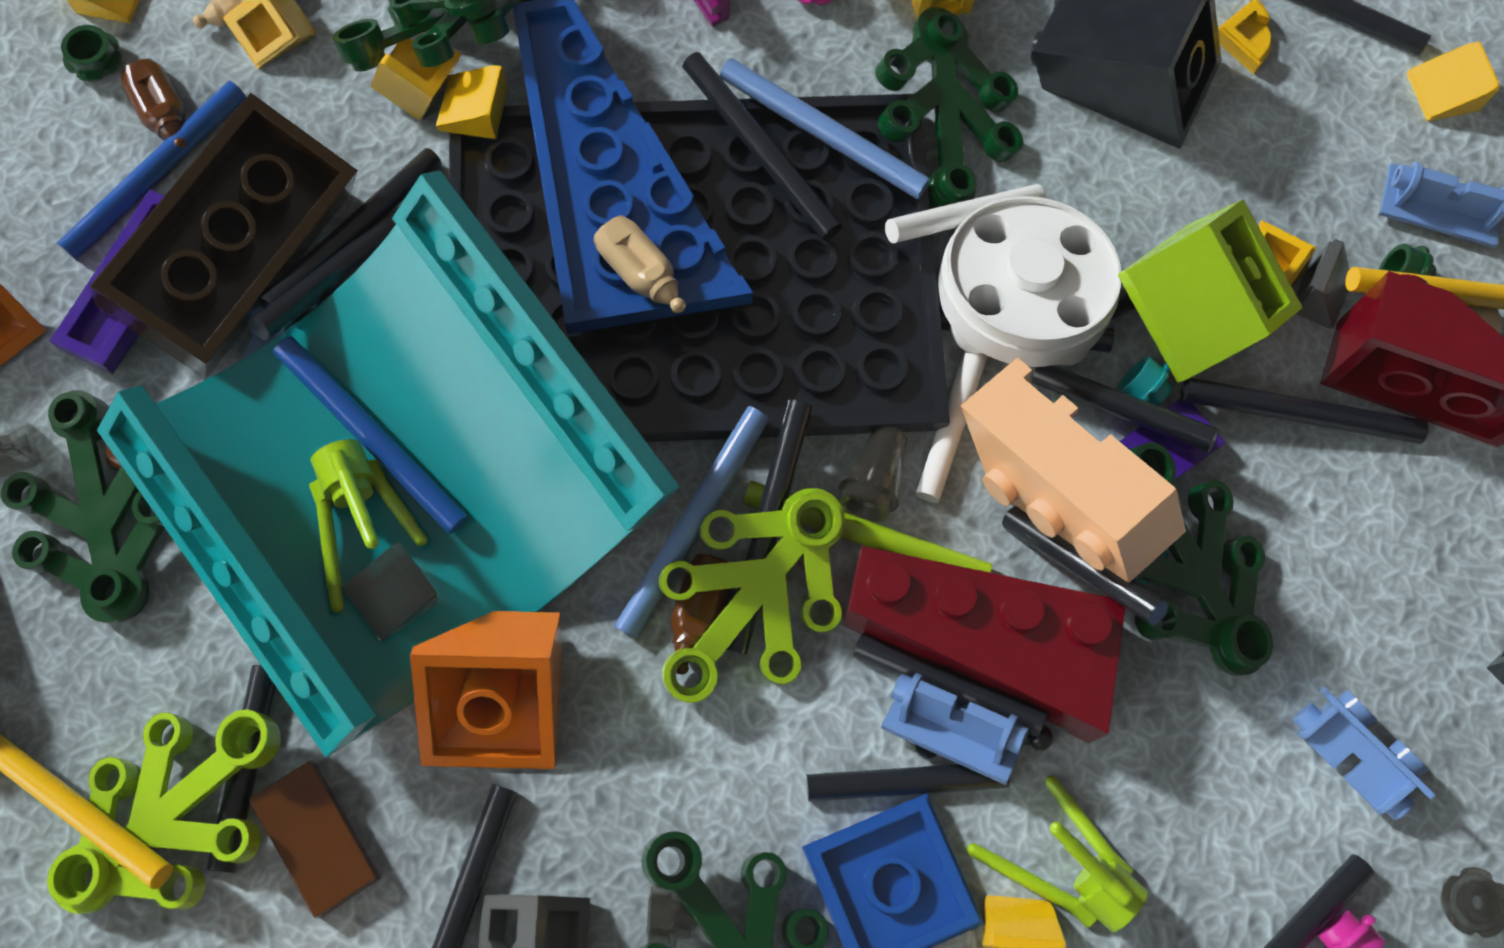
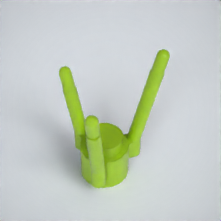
M353 439L329 443L318 449L310 459L317 479L309 484V488L317 508L330 608L335 613L341 612L344 604L331 502H334V505L338 508H350L364 544L369 549H374L379 544L373 522L364 502L372 496V487L376 489L417 546H425L428 540L416 523L415 518L387 481L380 463L377 460H368L361 442Z
M1053 775L1047 776L1045 779L1046 786L1099 855V857H1095L1060 822H1053L1050 825V832L1084 867L1073 884V888L1081 894L1078 898L976 843L968 845L967 852L970 856L1069 911L1086 928H1089L1095 921L1099 920L1111 932H1117L1137 915L1148 897V890L1131 876L1134 869L1115 853L1072 795L1067 792L1060 781Z

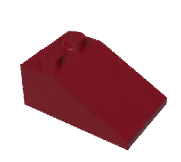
M1388 271L1337 322L1320 384L1499 447L1504 443V337L1453 292L1429 285L1426 280L1415 275L1397 274Z

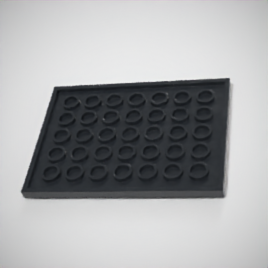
M913 94L797 97L927 176L922 121L920 120L919 126L909 138L900 143L892 142L884 137L878 126L880 115L890 103L896 100L906 101ZM752 98L739 99L842 224L841 230L833 238L823 241L709 100L634 102L645 123L649 122L692 192L694 203L711 230L714 229L725 246V254L739 276L742 275L752 290L753 303L568 334L565 326L529 105L504 106L496 140L456 133L449 134V183L646 442L728 439L748 406L756 408L770 418L759 438L778 437L788 400H798L813 406L805 436L937 431L949 426L950 417L933 237L930 234L898 243H891L885 232V224L888 219L930 209L928 187L917 200ZM894 117L895 121L898 124L904 126L900 119Z

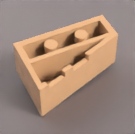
M1017 357L960 405L985 472L982 482L986 490L997 502L1006 507L1013 504L1027 513L1032 523L1046 536L1053 538L1059 535L1068 541L1091 567L1099 571L1106 567L1130 583L1186 532L1177 489L1111 434L1102 442H1099L1072 419L1078 414V407L1064 395L1053 403L1031 385L1029 377L1032 376V369Z

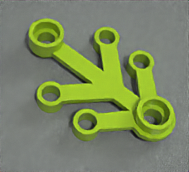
M806 488L792 494L786 500L781 511L734 515L727 510H716L709 513L702 520L700 525L701 539L708 547L716 550L729 548L738 539L781 537L764 559L693 566L686 561H674L667 564L661 570L658 579L660 590L666 597L672 600H686L696 592L740 588L693 648L678 649L666 659L662 669V680L666 690L673 697L682 702L695 703L704 700L712 693L718 678L715 663L761 606L766 649L762 652L759 659L760 671L766 679L776 684H787L796 679L801 670V658L793 648L786 574L801 556L803 557L808 596L801 603L799 610L802 623L806 628L815 632H829L839 624L842 617V608L833 594L829 548L840 539L845 526V516L841 504L831 493L819 488ZM806 509L817 511L821 517V527L816 533L806 532L800 524L801 514ZM714 518H724L730 523L732 533L726 542H717L710 536L709 525ZM675 568L685 569L691 577L690 587L681 594L671 591L667 584V576ZM818 600L827 602L831 608L830 619L823 625L814 623L810 616V609L813 603ZM778 651L786 652L791 659V668L783 676H775L769 668L771 656ZM692 661L698 665L700 677L694 685L685 687L678 683L676 671L682 663Z
M238 710L231 713L221 722L216 732V752L167 792L174 757L183 753L190 746L193 739V727L189 720L182 716L162 712L151 717L144 727L143 742L146 749L140 774L133 762L116 757H105L92 767L88 777V785L91 791L89 802L114 821L118 801L130 797L136 790L129 824L124 828L148 847L212 853L220 861L244 863L255 856L261 844V834L254 823L235 818L225 819L219 824L179 820L240 769H256L270 762L280 747V730L276 722L267 715L251 710ZM173 724L174 735L169 743L164 745L162 742L163 732L167 726ZM260 730V742L255 751L251 753L249 750V740L255 732ZM118 768L120 773L119 781L110 790L107 786L108 775L112 770ZM236 829H239L242 834V843L237 851L232 853L229 849V838ZM81 834L79 844L62 852L52 863L48 872L47 887L51 897L64 910L75 914H90L104 908L115 895L155 899L160 906L167 909H190L202 899L206 889V881L203 873L196 867L173 865V872L170 878L161 887L151 889ZM92 867V880L89 887L86 888L84 877L88 869ZM183 875L186 880V889L184 894L179 899H176L173 892L174 884Z

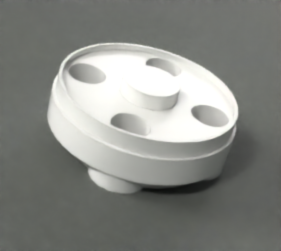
M1008 197L981 206L969 214L958 226L944 252L938 276V295L942 310L951 324V337L956 345L963 350L974 354H985L1009 364L1018 357L1029 367H1045L1057 364L1074 365L1081 362L1088 355L1090 348L1099 341L1116 310L1121 288V281L1117 274L1121 272V265L1116 249L1105 232L1080 211L1061 202L1041 197Z

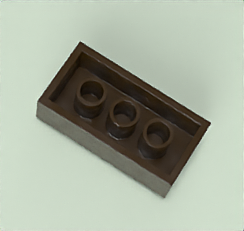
M250 93L91 283L90 290L95 306L207 379L249 325L251 313L261 305L259 298L296 265L349 197L358 170L254 94Z

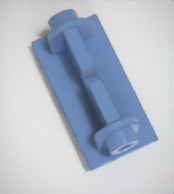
M1414 161L1410 166L1391 163L1388 167L1379 215L1496 248L1498 246L1502 219H1504V187L1498 189L1474 181L1464 184L1458 182L1459 177L1425 168L1423 163Z
M916 673L911 678L901 674L892 692L891 698L894 699V702L881 725V729L1006 785L1029 735L1028 728L1017 724L1018 716L1011 714L1007 718L972 702L969 703L968 707L956 702V695L924 682L923 675Z
M1323 685L1319 691L1329 701L1320 710L1310 702L1292 718V721L1300 728L1297 735L1302 740H1305L1333 769L1352 753L1361 760L1343 778L1373 807V810L1378 815L1387 813L1393 820L1403 817L1414 805V802L1407 795L1417 787L1430 800L1436 796L1420 780L1430 769L1399 739L1387 748L1368 729L1378 719L1348 690H1345L1336 698Z

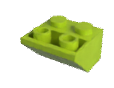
M1244 199L1187 224L1117 274L1177 383L1197 375L1268 337L1303 308Z

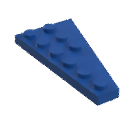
M534 0L517 3L513 7L567 333L573 334L752 304V290L744 277L738 275L725 254V246L715 230H711L694 203L692 192L649 122L645 123L637 110L632 94L624 81L619 80L605 57L604 48L575 1ZM622 215L640 227L670 260L674 269V278L678 282V297L686 302L684 311L674 313L670 305L655 303L651 298L642 297L624 282L596 249L593 238L601 226L612 218Z

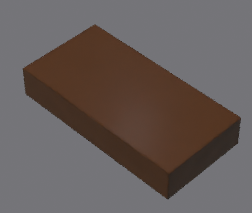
M312 761L306 762L249 798L313 918H322L381 879L316 763Z

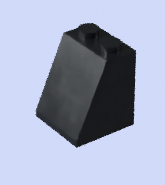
M1055 0L1053 12L1043 31H1039L1035 35L1031 47V62L1037 68L1042 89L1180 149L1222 61L1215 0Z

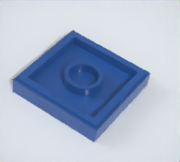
M927 793L801 847L843 948H932L984 925V921Z

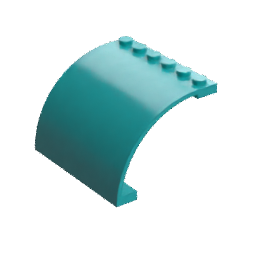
M441 171L420 175L392 217L396 225L384 241L347 281L300 321L232 366L160 402L155 403L143 385L118 391L97 429L100 436L325 757L355 741L414 703L410 653L414 646L492 611L540 612L607 557L680 488ZM289 336H293L468 515V520L465 524L449 535L381 465L387 481L415 518L416 523L428 540L425 546H417L376 489L372 487V496L364 502L373 522L379 544L376 548L369 549L364 544L350 508H338L334 505V502H331L344 604L343 610L339 613L333 612L329 603L317 508L309 488V484L317 479L310 459L318 449L329 443L345 439H357L273 354L276 345ZM362 445L367 459L376 460Z

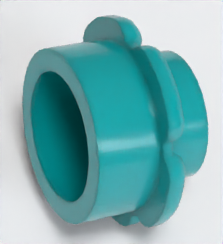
M1145 356L1127 371L1115 389L1159 406L1173 388V384L1168 381L1171 370L1167 363L1159 365L1150 356Z

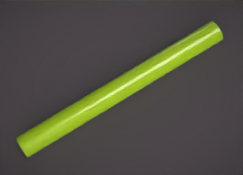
M751 480L743 504L759 509L765 485ZM806 509L801 514L800 524L819 530L821 527V517L817 511ZM844 512L845 526L840 538L874 549L991 573L992 563Z

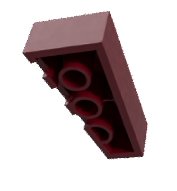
M861 546L854 566L843 626L861 635L864 633L1049 712L1046 721L1067 730L1068 734L1087 743H1091L1109 734L1125 607L1106 596Z

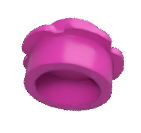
M1350 910L1334 918L1317 935L1324 943V948H1383L1386 944V940L1373 927V924L1376 922V918L1373 915H1365L1358 920Z

